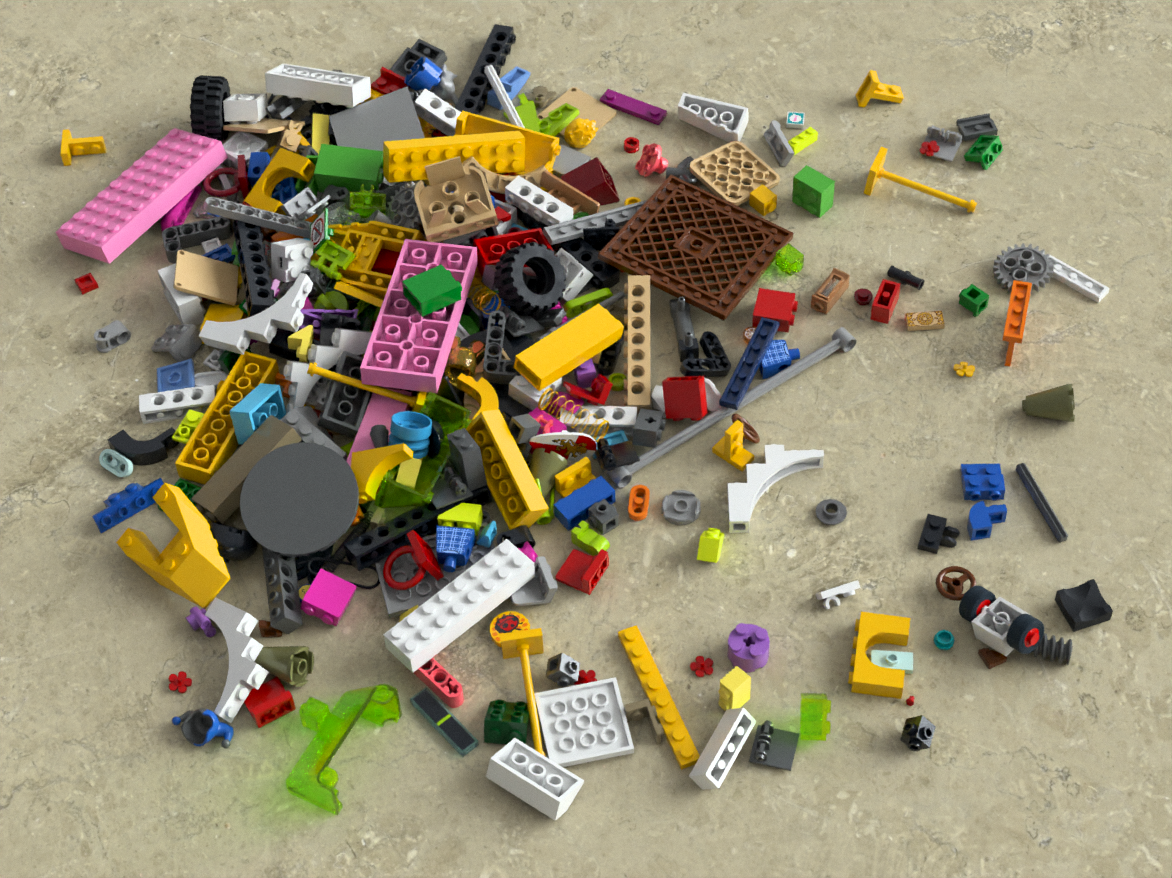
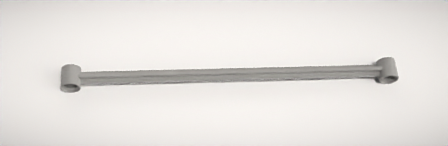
M845 328L837 329L832 335L831 342L747 391L738 410L841 348L844 352L850 351L856 345L857 340ZM722 406L639 456L640 461L632 465H625L607 471V475L619 488H623L631 482V474L737 410Z

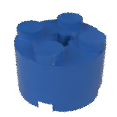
M421 57L410 68L412 72L410 75H406L404 83L414 91L430 90L432 86L436 87L441 80L439 76L442 70L427 57Z

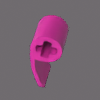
M559 391L553 396L546 410L551 415L556 416L562 405L563 409L565 408V410L569 411L573 408L574 402V410L572 409L570 412L572 413L573 411V414H575L580 409V406L584 404V401L570 396L569 393Z

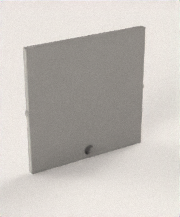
M408 87L329 116L337 146L383 151V142L425 138Z

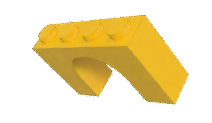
M280 148L242 205L286 216L280 207L283 204L272 198L275 186L281 180L288 177H296L309 182L316 166L309 158Z
M861 612L860 619H856L854 631L858 632V637L854 636L852 649H856V654H851L850 666H854V672L849 671L848 684H852L851 692L897 699L902 698L905 670L877 666L868 659L866 651L871 646L880 643L907 646L910 618Z

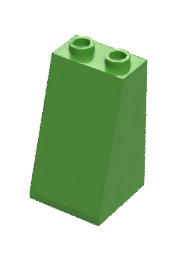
M321 144L314 171L319 192L323 193L328 185L345 187L349 192L371 191L373 188L378 191L380 184L384 180L383 151Z

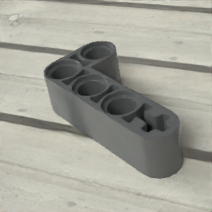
M223 216L169 227L162 232L168 261L173 264L176 263L178 250L202 245V242L216 237L220 241L226 240L233 235L230 219Z
M496 310L490 313L488 320L483 378L490 383L509 385L516 375L519 376V372L514 369L515 361L501 359L506 317L502 311Z

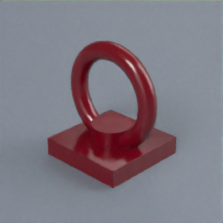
M238 155V170L234 168H220L208 174L203 182L206 193L214 197H227L241 190L245 200L251 191V184L247 177L248 166L245 155ZM221 174L234 175L235 185L229 189L215 190L211 188L210 183Z

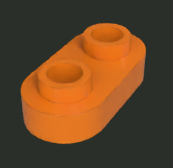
M636 485L630 490L628 515L634 521H641L648 514L650 491L644 485Z

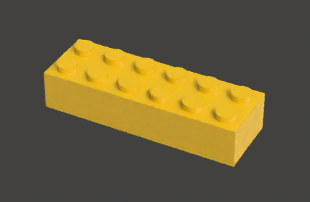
M500 410L481 411L466 430L480 447L487 485L509 530L522 525L530 528L549 508Z

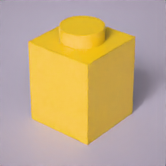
M762 184L750 192L749 205L762 216H765L777 208V195Z

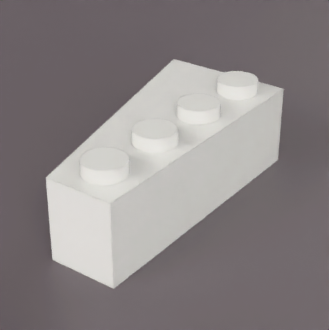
M683 93L678 104V119L727 142H740L748 123V108Z

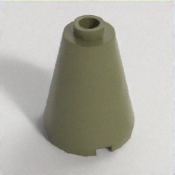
M1073 384L1062 385L1026 396V400H1022L1023 411H1026L1027 415L1075 422V415H1073V410L1075 409Z
M536 448L532 453L529 470L534 480L539 479L542 496L545 498L555 486V475L568 468L569 465H567L568 461L556 452L551 451L549 454L544 452V448Z
M306 646L263 647L255 661L258 665L269 671L270 674L291 686L302 687L308 681L306 679L308 673L312 674L314 655L313 652L308 650L310 648Z

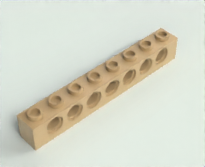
M650 275L628 276V283H624V294H628V298H624V310H628V314H624V325H628V330H624V342L628 341V346H624V358H628V363H624V374H628V379H624V390H628V396H624V407H637V414H639L640 409L651 410Z

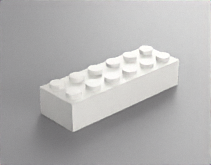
M284 63L265 73L266 92L273 93L274 96L286 95L288 98L298 97L304 101L316 100L317 103L328 102L331 105H345L347 108H352L371 97L370 77Z

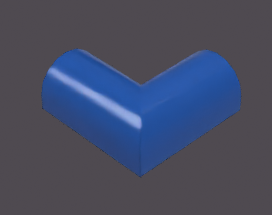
M288 177L281 180L275 186L272 198L285 204L298 194L295 188L296 178Z

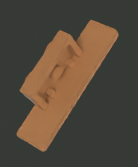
M546 170L542 172L540 186L549 191L547 192L548 194L572 207L573 215L580 211L586 212L589 215L598 213L600 203Z

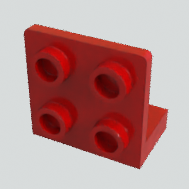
M600 374L597 375V378L593 379L591 391L565 381L563 382V386L570 393V396L576 399L583 397L587 399L588 403L598 406V403L605 405L613 385L605 376Z
M573 549L556 574L555 580L590 595L609 566L608 552L601 549L598 555L591 556Z
M277 677L262 684L258 690L252 689L244 701L258 728L296 709L293 696L289 690L286 691Z

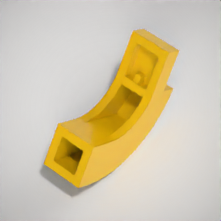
M463 373L457 378V388L473 397L480 405V409L472 418V421L481 411L498 410L497 394L486 379L481 377L476 382L471 376H466Z

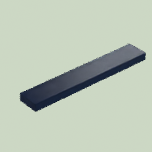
M761 318L719 400L720 406L738 410L779 328L778 321Z

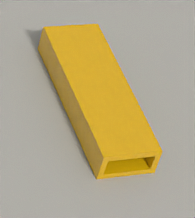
M598 303L516 355L514 369L538 391H541L620 340L624 326Z

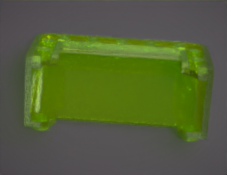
M429 392L420 413L428 416L431 420L437 421L442 426L444 440L441 443L440 452L435 458H430L428 455L423 457L414 490L396 482L400 464L392 470L389 469L382 479L374 505L380 508L429 504L434 495L432 490L451 455L447 434L463 428L466 429L472 422L469 419L472 411Z
M379 684L346 691L287 777L286 787L289 793L338 815L343 808L342 802L338 800L339 791L335 789L339 779L337 772L328 767L359 717L382 727L388 720H393L396 723L399 721L402 711L397 688L387 684Z

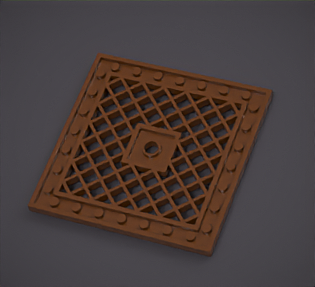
M670 175L599 252L598 259L630 275H650V285L676 298L684 297L685 302L725 321L793 239L794 233ZM631 251H639V253L632 254ZM662 257H667L665 260H660ZM739 258L744 259L743 261H737ZM647 259H655V261H647ZM712 261H719L720 263L713 264ZM675 265H682L683 267L676 268ZM665 266H670L668 269H663ZM715 270H723V272L716 273ZM710 271L711 273L704 274L703 272ZM696 272H698V274H699V275H691V273H696ZM678 274H686V276L679 277ZM719 279H726L727 281L720 282ZM709 280H714L713 283H707ZM717 289L718 292H711L710 290Z

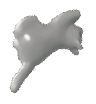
M443 64L441 68L442 73L439 76L441 80L431 92L442 100L452 99L456 105L459 99L455 94L453 79L457 78V75L448 71L447 65Z

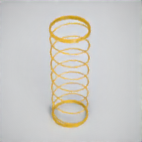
M473 278L470 290L473 284H475V288L479 287V291L483 290L481 298L479 299L478 297L477 305L474 304V306L485 313L482 310L485 307H481V304H483L482 300L485 296L487 299L488 294H494L495 297L496 293L484 285L482 288H485L480 289L479 284L481 283ZM497 295L499 304L496 310H499L501 306V298H499V296Z
M551 388L545 390L541 395L538 409L544 410L551 402L554 394ZM551 390L548 402L544 407L540 408L543 397ZM607 420L601 422L598 428L596 429L594 434V439L596 442H598V440H596L598 431L600 430L603 424L605 428V423L607 422L606 429L604 433L602 431V434L599 437V439L604 438V436L606 435L609 429V422Z

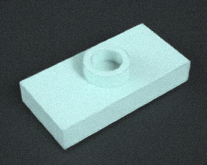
M871 650V662L884 668L905 670V674H913V652Z

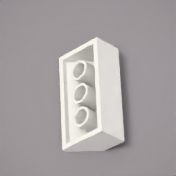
M516 738L490 758L486 778L555 821L568 810L584 783V780Z

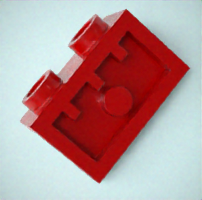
M384 67L380 69L381 76L370 85L371 89L383 95L404 87L409 89V86L404 83V76H400Z

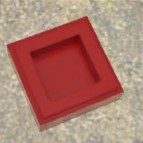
M91 272L74 279L82 295L99 288Z

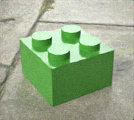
M806 165L793 177L792 202L820 218L833 206L835 181Z

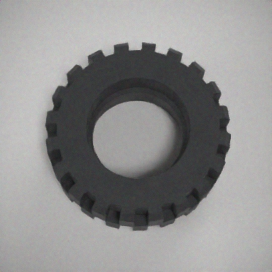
M200 75L195 78L191 90L190 119L192 133L222 142L229 133L228 130H223L224 125L230 124V121H225L223 106V101L231 96L229 82L223 76Z
M537 242L521 244L502 254L499 262L496 264L495 269L497 271L494 272L496 283L494 284L495 288H498L499 291L497 294L499 298L504 300L505 306H510V310L515 313L518 312V314L523 316H531L555 307L564 295L562 293L566 288V284H564V281H566V275L563 272L565 270L564 266L560 264V258L554 255L552 249H546V245L538 244ZM524 264L529 266L536 274L538 280L536 294L531 292L524 283L522 276Z

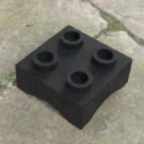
M1094 579L1086 581L1077 587L1061 589L1056 592L1055 601L1073 632L1111 620L1113 610L1102 597Z

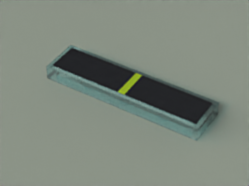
M427 687L410 698V703L462 757L479 745V741Z

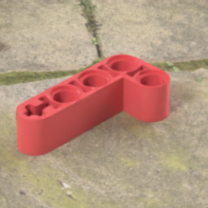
M431 658L414 672L449 707L458 708L463 704L464 697L461 684L434 658Z

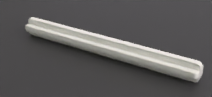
M492 65L485 66L484 72L511 124L525 128Z

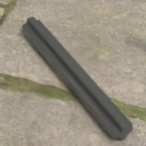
M1025 463L1018 464L1016 472L1057 541L1060 543L1066 541L1068 537L1067 532Z

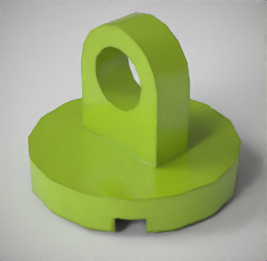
M337 291L326 292L325 295L322 293L314 305V309L348 310L350 307L347 298Z

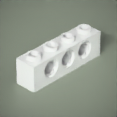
M424 89L414 102L417 116L447 136H454L456 119L461 112L437 97L434 93Z
M517 176L505 187V200L508 203L515 205L547 226L573 220L572 207L520 176Z
M214 384L139 395V410L143 424L183 419L189 409L205 414L216 396Z
M581 406L575 414L564 410L560 417V422L564 424L565 419L568 432L588 433V435L594 436L600 423L607 420L609 422V429L606 434L624 430L626 436L633 437V428L637 420V407ZM604 424L598 431L597 436H601Z

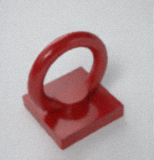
M414 530L407 533L411 545L402 546L393 551L388 556L383 567L384 580L391 588L396 590H407L416 586L424 577L426 570L437 581L444 577L431 546ZM410 553L419 569L412 579L406 582H397L391 575L392 565L398 557Z

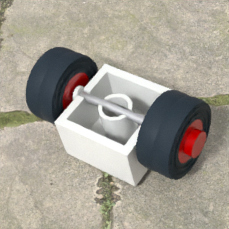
M973 586L961 599L959 613L962 618L972 623L975 638L1004 656H1007L1014 649L1022 654H1028L1041 642L1044 635V625L1040 620L1000 596L996 599L995 595L986 588Z

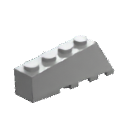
M311 406L293 408L280 419L293 427L302 438L299 443L323 445L337 452L347 461V454L336 445L326 428L317 425L319 418Z

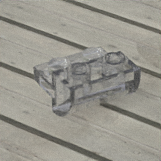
M344 202L333 203L327 207L328 225L341 224L343 226L351 225L353 222L362 224L359 213L349 211Z

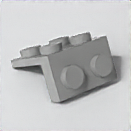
M307 187L280 207L287 216L306 220L329 204L327 200L331 196L327 195L318 201L310 188Z
M172 324L166 328L162 337L154 341L151 349L153 352L169 351L176 362L188 360L202 345V340L199 337L200 332L194 324Z
M545 556L536 558L534 563L535 577L510 596L514 606L551 603L557 591V582L552 577L551 567L547 564Z

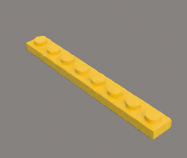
M637 625L618 631V638L647 699H649L651 706L654 705L656 708L657 720L663 727L665 737L681 770L695 765L700 755Z

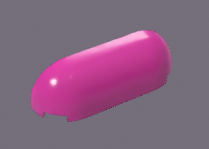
M197 185L163 216L161 220L162 232L166 228L183 225L202 191L201 186Z

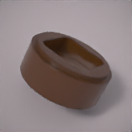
M264 228L261 231L263 232V242L268 240L269 243H272L271 236L277 234V231L270 228Z

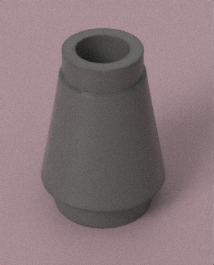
M375 425L371 428L370 437L375 448L388 446L389 430L386 429L385 425Z

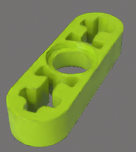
M603 288L567 301L563 305V309L567 313L566 316L568 318H574L610 298L613 294L609 288Z

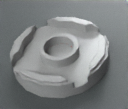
M673 491L672 494L665 496L662 502L663 516L667 521L675 525L693 523L701 512L700 500L690 491Z

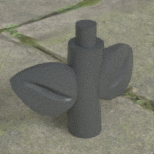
M689 156L677 168L666 167V179L673 175L690 184L697 182L699 179L689 170L690 163L694 159Z

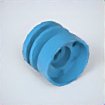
M403 411L395 413L391 417V434L389 435L388 446L404 443L413 451V458L420 459L425 457L429 451L432 420L418 412Z

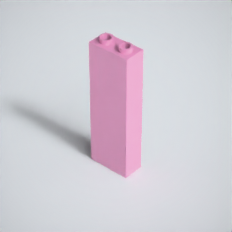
M382 387L412 397V392ZM376 393L372 394L346 461L350 467L352 452L375 448L370 437L371 428L375 425H385L390 435L391 417L398 412L411 411L412 407L409 406L410 404ZM387 474L381 481L376 494L381 493Z

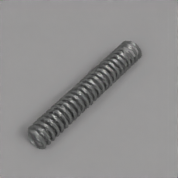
M366 512L364 518L354 527L330 559L343 561L346 556L343 550L344 544L355 539L354 536L358 537L356 534L360 536L367 531L366 529L370 527V523L367 521L370 522V516H373L374 512ZM327 562L324 565V570L327 571L328 569L330 572H334L340 564Z

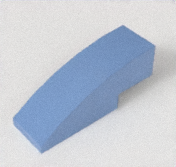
M515 67L500 78L511 101L524 86L531 72ZM494 89L488 92L487 104L502 110L503 107Z

